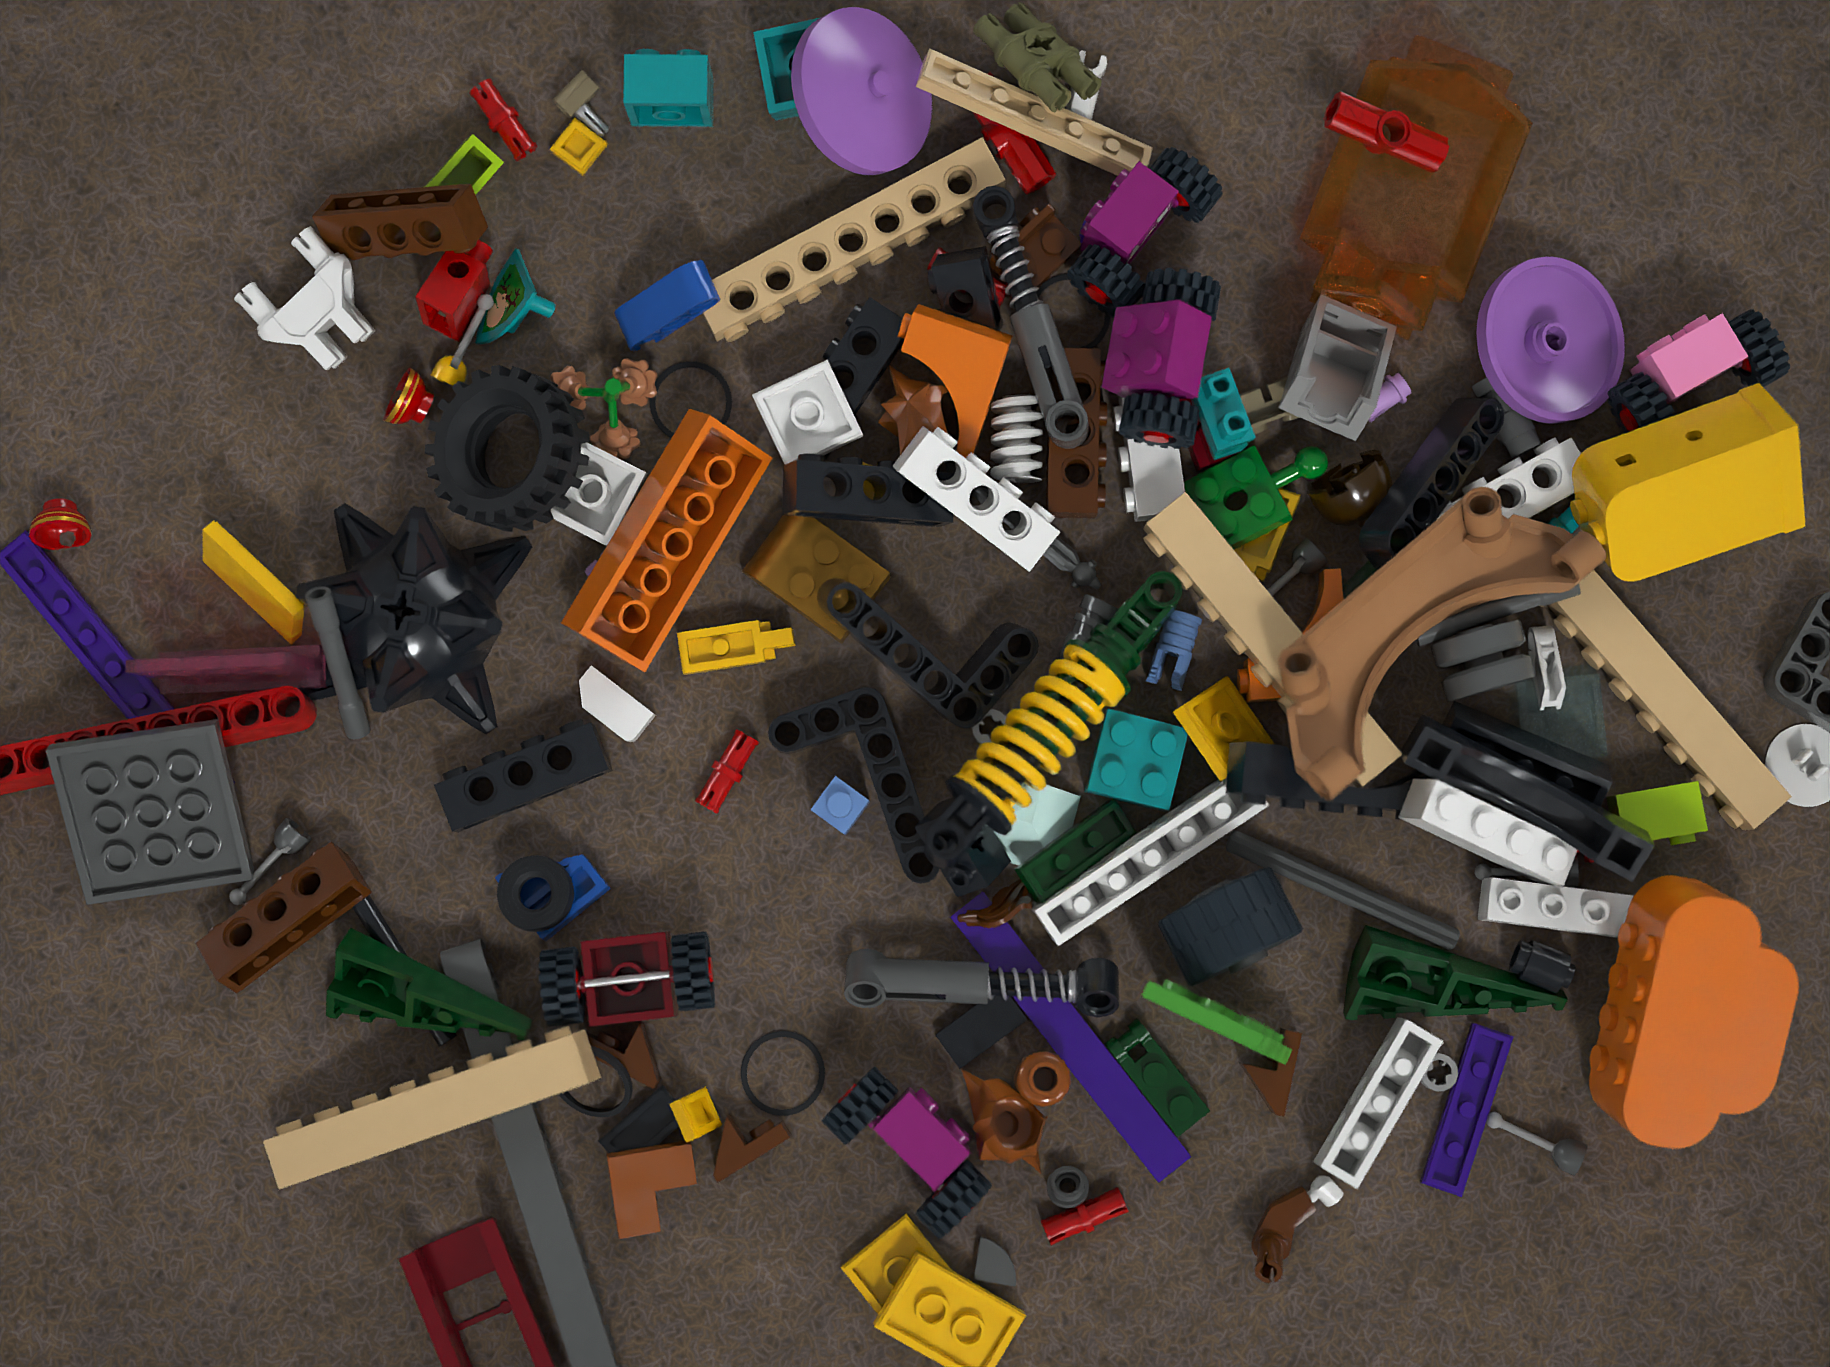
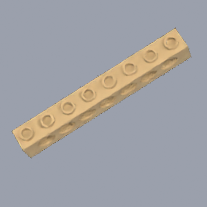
M983 137L712 279L721 300L702 313L716 341L723 338L727 342L739 339L749 331L747 326L759 319H762L763 323H767L780 317L785 312L783 308L785 305L797 299L800 304L814 299L821 293V286L833 280L836 285L850 280L858 273L855 268L869 261L873 266L886 261L894 254L893 248L905 242L908 246L922 242L930 235L928 230L941 223L944 227L958 223L966 216L964 211L973 207L975 197L981 190L989 186L1005 188L1006 179ZM955 179H963L970 184L971 188L964 194H955L949 189L948 185ZM919 198H927L934 203L935 207L928 213H919L914 210L912 205ZM883 217H892L899 223L897 229L889 233L880 231L876 224ZM847 236H856L863 242L862 246L854 252L843 250L840 243ZM811 255H820L827 262L821 270L810 271L804 266L805 260ZM775 274H784L789 277L790 283L783 290H773L768 286L769 279ZM748 293L753 296L754 300L749 308L739 310L731 305L733 298L737 294Z

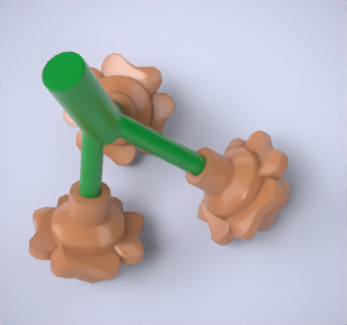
M629 358L623 359L621 367L618 366L612 370L614 378L607 380L604 388L587 387L584 372H575L572 366H566L561 372H553L551 374V381L558 384L557 388L570 393L574 398L570 404L571 406L584 410L586 407L584 399L589 396L603 397L608 403L609 420L606 424L600 425L598 432L590 436V443L593 446L621 460L629 458L632 451L640 447L637 430L626 427L618 420L617 400L619 395L622 394L620 399L624 405L634 403L639 406H645L648 403V397L652 398L657 395L655 387L657 373L655 370H648L649 365L646 360L633 361Z

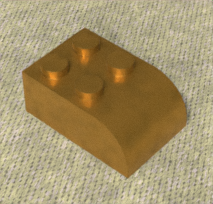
M786 515L780 518L742 570L749 578L841 644L849 634L819 606L817 595L821 585L829 579L840 578L859 587L874 601L890 579L889 571L815 518ZM840 589L834 594L832 600L834 609H841L847 604L849 595L846 589Z

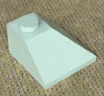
M1023 783L1022 787L1030 794L1032 803L1026 808H1022L1017 804L1012 806L1015 810L1017 821L1012 825V830L1008 835H1001L993 831L1010 858V863L1022 864L1073 826L1081 796L1046 785L1041 791H1036Z

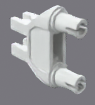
M310 226L299 233L301 238L295 237L291 242L316 269L314 272L315 276L282 308L277 309L257 287V284L251 282L242 289L244 293L239 292L234 297V300L258 324V335L262 340L303 345L325 370H329L331 367L336 368L348 358L327 333L334 324L353 343H357L359 340L364 342L376 330L354 306V280L349 259L339 252L334 254Z

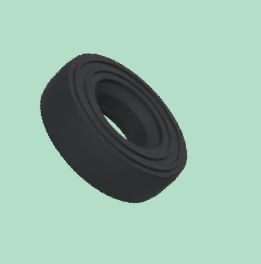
M540 855L526 856L513 862L503 872L497 887V901L504 917L514 926L530 932L545 931L558 925L568 915L574 900L573 883L566 869L555 860ZM543 878L549 883L551 888V896L548 903L536 910L526 908L520 898L522 886L529 879Z

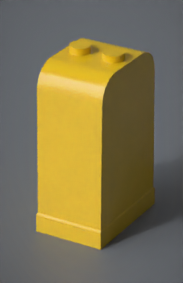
M1760 383L1740 389L1738 393L1594 444L1579 455L1572 469L1575 500L1570 502L1572 515L1582 531L1588 532L1600 542L1606 553L1604 561L1615 576L1624 581H1639L1782 532L1786 534L1805 527L1798 424Z

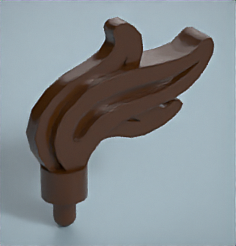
M1020 879L1009 887L1007 886L999 890L994 895L992 905L981 910H967L966 914H959L957 919L959 922H966L967 926L994 928L1009 921L1022 909L1032 908L1034 904L1032 899L1026 896L1029 891Z

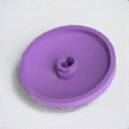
M859 7L835 10L817 19L805 30L796 46L792 62L791 81L793 98L800 120L809 137L820 151L835 164L848 171L862 175L883 174L907 164L923 146L928 135L932 117L931 93L916 87L923 62L908 37L886 17L869 9Z
M1538 257L1519 263L1503 272L1492 283L1485 294L1477 320L1478 353L1483 370L1491 386L1509 407L1531 420L1557 424L1585 417L1606 402L1609 398L1607 395L1608 391L1617 385L1621 375L1625 343L1622 323L1617 308L1607 290L1596 277L1572 261L1557 257Z

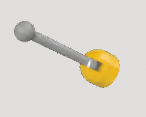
M482 294L477 300L479 307L455 355L439 359L430 376L452 386L458 381L465 382L467 367L462 358L486 310H490L494 305V300L490 295Z

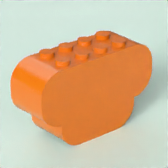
M1666 875L1650 880L1632 898L1625 923L1619 929V950L1616 963L1612 965L1609 971L1608 981L1610 989L1607 1002L1603 1005L1599 1014L1600 1032L1597 1044L1593 1046L1590 1053L1589 1088L1597 1106L1637 1139L1652 1146L1678 1149L1692 1146L1704 1139L1716 1125L1720 1113H1745L1755 1109L1769 1097L1778 1078L1798 996L1799 983L1792 963L1783 954L1761 942L1760 925L1754 913L1747 906L1697 879Z

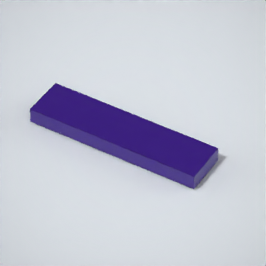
M1471 1023L1457 1066L1458 1077L1456 1083L1450 1088L1420 1183L1462 1197L1513 1036Z

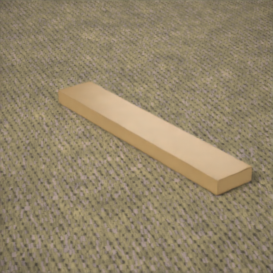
M930 48L924 57L916 83L917 88L1117 176L1124 168L1131 172L1138 161L1146 167L1149 165L1153 147L1065 108L1052 112L1038 96Z

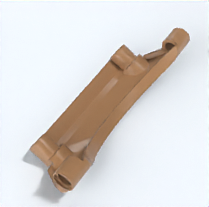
M1478 487L1468 491L1462 499L1279 655L1278 665L1283 690L1295 702L1286 710L1296 772L1322 798L1328 801L1334 799L1365 771L1362 745L1368 708L1387 670L1413 641L1445 619L1489 601L1519 595L1569 591L1606 559L1603 546L1594 536L1585 531H1580L1574 536L1564 528L1513 514L1511 517L1506 518L1502 515L1500 495L1489 487Z

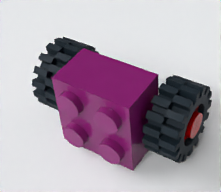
M1168 147L1165 148L1150 168L1138 161L1131 172L1124 168L1110 186L1112 191L1106 198L1105 203L1098 200L1085 218L1087 222L1080 231V234L1084 236L1079 249L1082 253L1067 271V277L1071 279V285L1078 288L1077 292L1081 296H1086L1088 298L1087 301L1091 305L1096 304L1098 310L1103 313L1107 311L1111 317L1115 316L1116 307L1136 305L1144 294L1145 283L1139 280L1141 277L1137 272L1131 271L1132 267L1130 264L1168 217L1171 209L1179 217L1182 214L1187 221L1193 220L1195 223H1199V221L1205 218L1223 195L1221 184L1216 183L1218 180L1216 176L1209 174V169L1205 165L1200 166L1198 159L1193 156L1189 158L1187 152L1183 150L1178 152L1173 147L1170 149Z
M1160 268L1155 269L1154 272H1148L1142 304L1116 307L1102 388L1125 398L1119 433L1124 435L1125 438L1134 439L1133 442L1137 443L1145 442L1148 446L1160 445L1161 448L1171 446L1174 449H1181V447L1188 448L1190 445L1193 446L1199 410L1196 405H1190V402L1186 400L1179 401V399L1198 398L1210 325L1212 321L1216 320L1221 292L1220 283L1217 280H1212V277L1208 275L1202 277L1201 273L1196 271L1188 273L1187 269H1180L1179 271H1175L1173 268H1166L1165 271Z
M874 1066L857 1084L855 1083L845 1092L821 1122L844 1145L848 1144L867 1124L870 1128L873 1127V1130L931 1187L933 1191L931 1196L922 1203L923 1205L918 1208L915 1216L938 1239H941L972 1211L974 1206L981 1201V1198L992 1187V1183L969 1160H966L955 1169L970 1154V1148L967 1144L970 1139L968 1137L969 1134L952 1117L945 1122L936 1113L940 1109L938 1107L939 1104L922 1087L915 1092L909 1086L881 1116L877 1115L899 1090Z

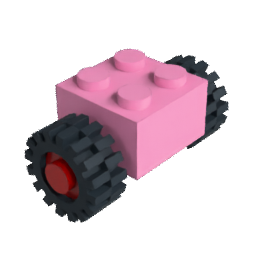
M1750 309L1730 321L1726 320L1723 313L1710 321L1706 314L1685 325L1682 330L1672 336L1667 335L1636 356L1639 363L1630 369L1633 376L1612 387L1607 393L1609 396L1608 404L1613 407L1610 410L1612 415L1617 418L1616 423L1618 427H1622L1624 430L1623 434L1674 416L1672 415L1674 409L1672 405L1668 404L1723 374L1732 367V373L1735 377L1740 376V382L1744 386L1760 383L1765 387L1783 377L1790 369V364L1787 362L1790 359L1788 353L1783 351L1786 346L1783 341H1779L1777 337L1779 335L1776 328L1771 329V322L1767 318L1763 319L1762 313Z

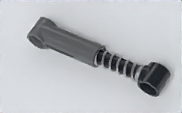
M986 187L975 197L973 204L974 215L983 236L993 246L991 252L998 257L996 266L1001 268L1003 272L1000 279L1006 282L1005 293L1010 295L1012 299L1009 306L1016 310V313L1010 316V322L1048 435L1058 447L1065 449L1076 448L1087 438L1089 432L1088 417L1050 306L1042 304L1043 301L1038 300L1036 291L1039 288L1034 287L1031 279L1034 274L1028 271L1027 264L1029 260H1025L1022 253L1025 247L1020 246L1018 241L1020 236L1019 230H1017L1019 222L1014 199L1010 192L1003 187ZM993 204H1000L1006 208L1005 214L999 219L987 218L984 215L985 210ZM1049 367L1053 369L1063 401L1056 403L1045 371ZM1069 415L1078 419L1079 427L1072 433L1064 434L1056 428L1058 420L1063 416Z
M859 949L852 952L848 956L846 964L845 999L850 1004L861 1008H873L882 1004L885 1000L988 1004V998L992 1000L995 995L1002 996L1005 1001L1009 996H1017L1019 1001H1022L1024 997H1032L1035 1002L1039 997H1047L1049 1002L1053 998H1062L1064 1003L1067 1001L1069 1003L1076 1002V1006H1078L1082 1013L1092 1017L1111 1015L1119 1007L1118 966L1104 958L1085 960L1078 966L1077 971L1070 970L1069 972L1067 971V974H1062L1059 969L1055 974H1047L1045 969L1041 970L1040 973H1032L1030 968L1025 973H1018L1015 967L1011 972H1003L1000 967L996 972L989 971V962L887 958L883 953L872 949Z

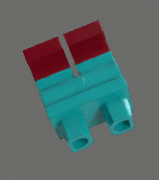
M1230 368L1202 376L1198 398L1179 399V401L1186 400L1190 402V405H1196L1199 410L1197 427H1202L1196 431L1193 446L1190 445L1188 447L1197 472L1235 456L1248 445V442L1256 438Z

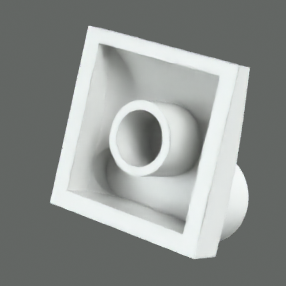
M586 442L581 444V453L589 456L588 466L579 465L575 476L583 480L580 489L569 488L565 496L571 503L566 509L554 506L550 511L555 520L607 546L638 495L648 473Z

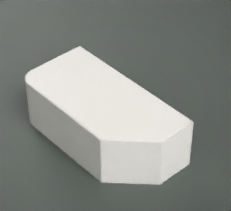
M592 665L579 680L582 708L627 742L636 741L656 716Z

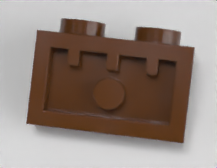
M1048 204L1042 211L1038 207L1034 208L1020 222L1022 229L1019 231L1018 241L1020 246L1025 247L1022 253L1024 259L1029 260L1027 264L1029 273L1034 274L1031 278L1034 287L1042 285L1080 249L1082 244L1054 215L1055 209L1051 204ZM990 250V253L993 255L990 258L991 270L1000 278L1003 272L1001 268L996 266L998 257Z

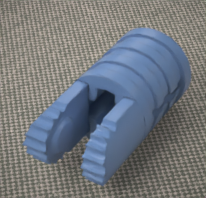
M1175 610L1164 622L1159 636V643L1155 647L1147 682L1157 684L1162 676L1163 666L1168 654L1178 657L1171 678V687L1182 691L1193 654L1191 651L1194 648V641L1198 635V627L1202 623L1201 618Z

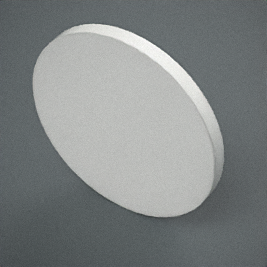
M1799 724L1780 732L1773 739L1767 750L1765 766L1792 796L1787 802L1797 806L1813 807L1830 801V733L1813 724Z

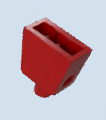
M478 240L476 246L467 252L455 253L453 251H445L415 296L424 325L460 342L478 308L477 300L479 296L485 294L490 286L486 263L493 253L491 247ZM441 311L445 313L446 317L439 315L438 312Z

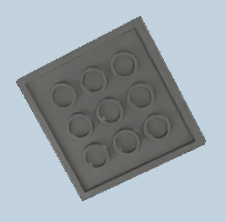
M218 719L50 744L46 749L87 905L253 880L255 870Z

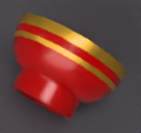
M408 368L400 379L396 390H402L396 404H394L391 398L383 421L392 424H403L411 419L420 424L427 415L433 402L434 394L425 390L426 385L423 378L412 368Z
M52 499L43 504V511L38 513L31 522L29 538L41 548L58 550L71 548V546L61 545L59 542L61 533L67 531L74 533L76 540L72 547L86 545L90 541L92 534L85 516L77 511V505L73 501L68 499Z

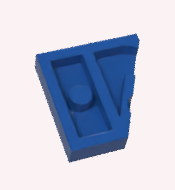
M583 854L564 858L561 862H558L571 877L574 887V900L568 915L562 922L551 929L537 932L544 941L549 940L611 889L593 864ZM503 873L495 877L498 883ZM538 877L525 882L520 892L523 905L532 910L544 907L551 896L549 883L545 879Z

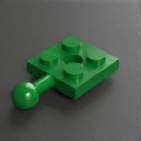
M1254 445L1185 481L1184 489L1233 550L1293 520L1278 489L1300 477L1316 479L1322 476L1328 467V458L1321 448L1307 446L1297 453L1294 463L1270 475ZM1235 492H1243L1248 496L1247 504L1238 511L1227 509L1226 501L1228 497Z

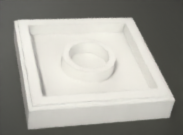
M828 360L752 394L784 465L797 460L799 454L825 455L863 437V433Z

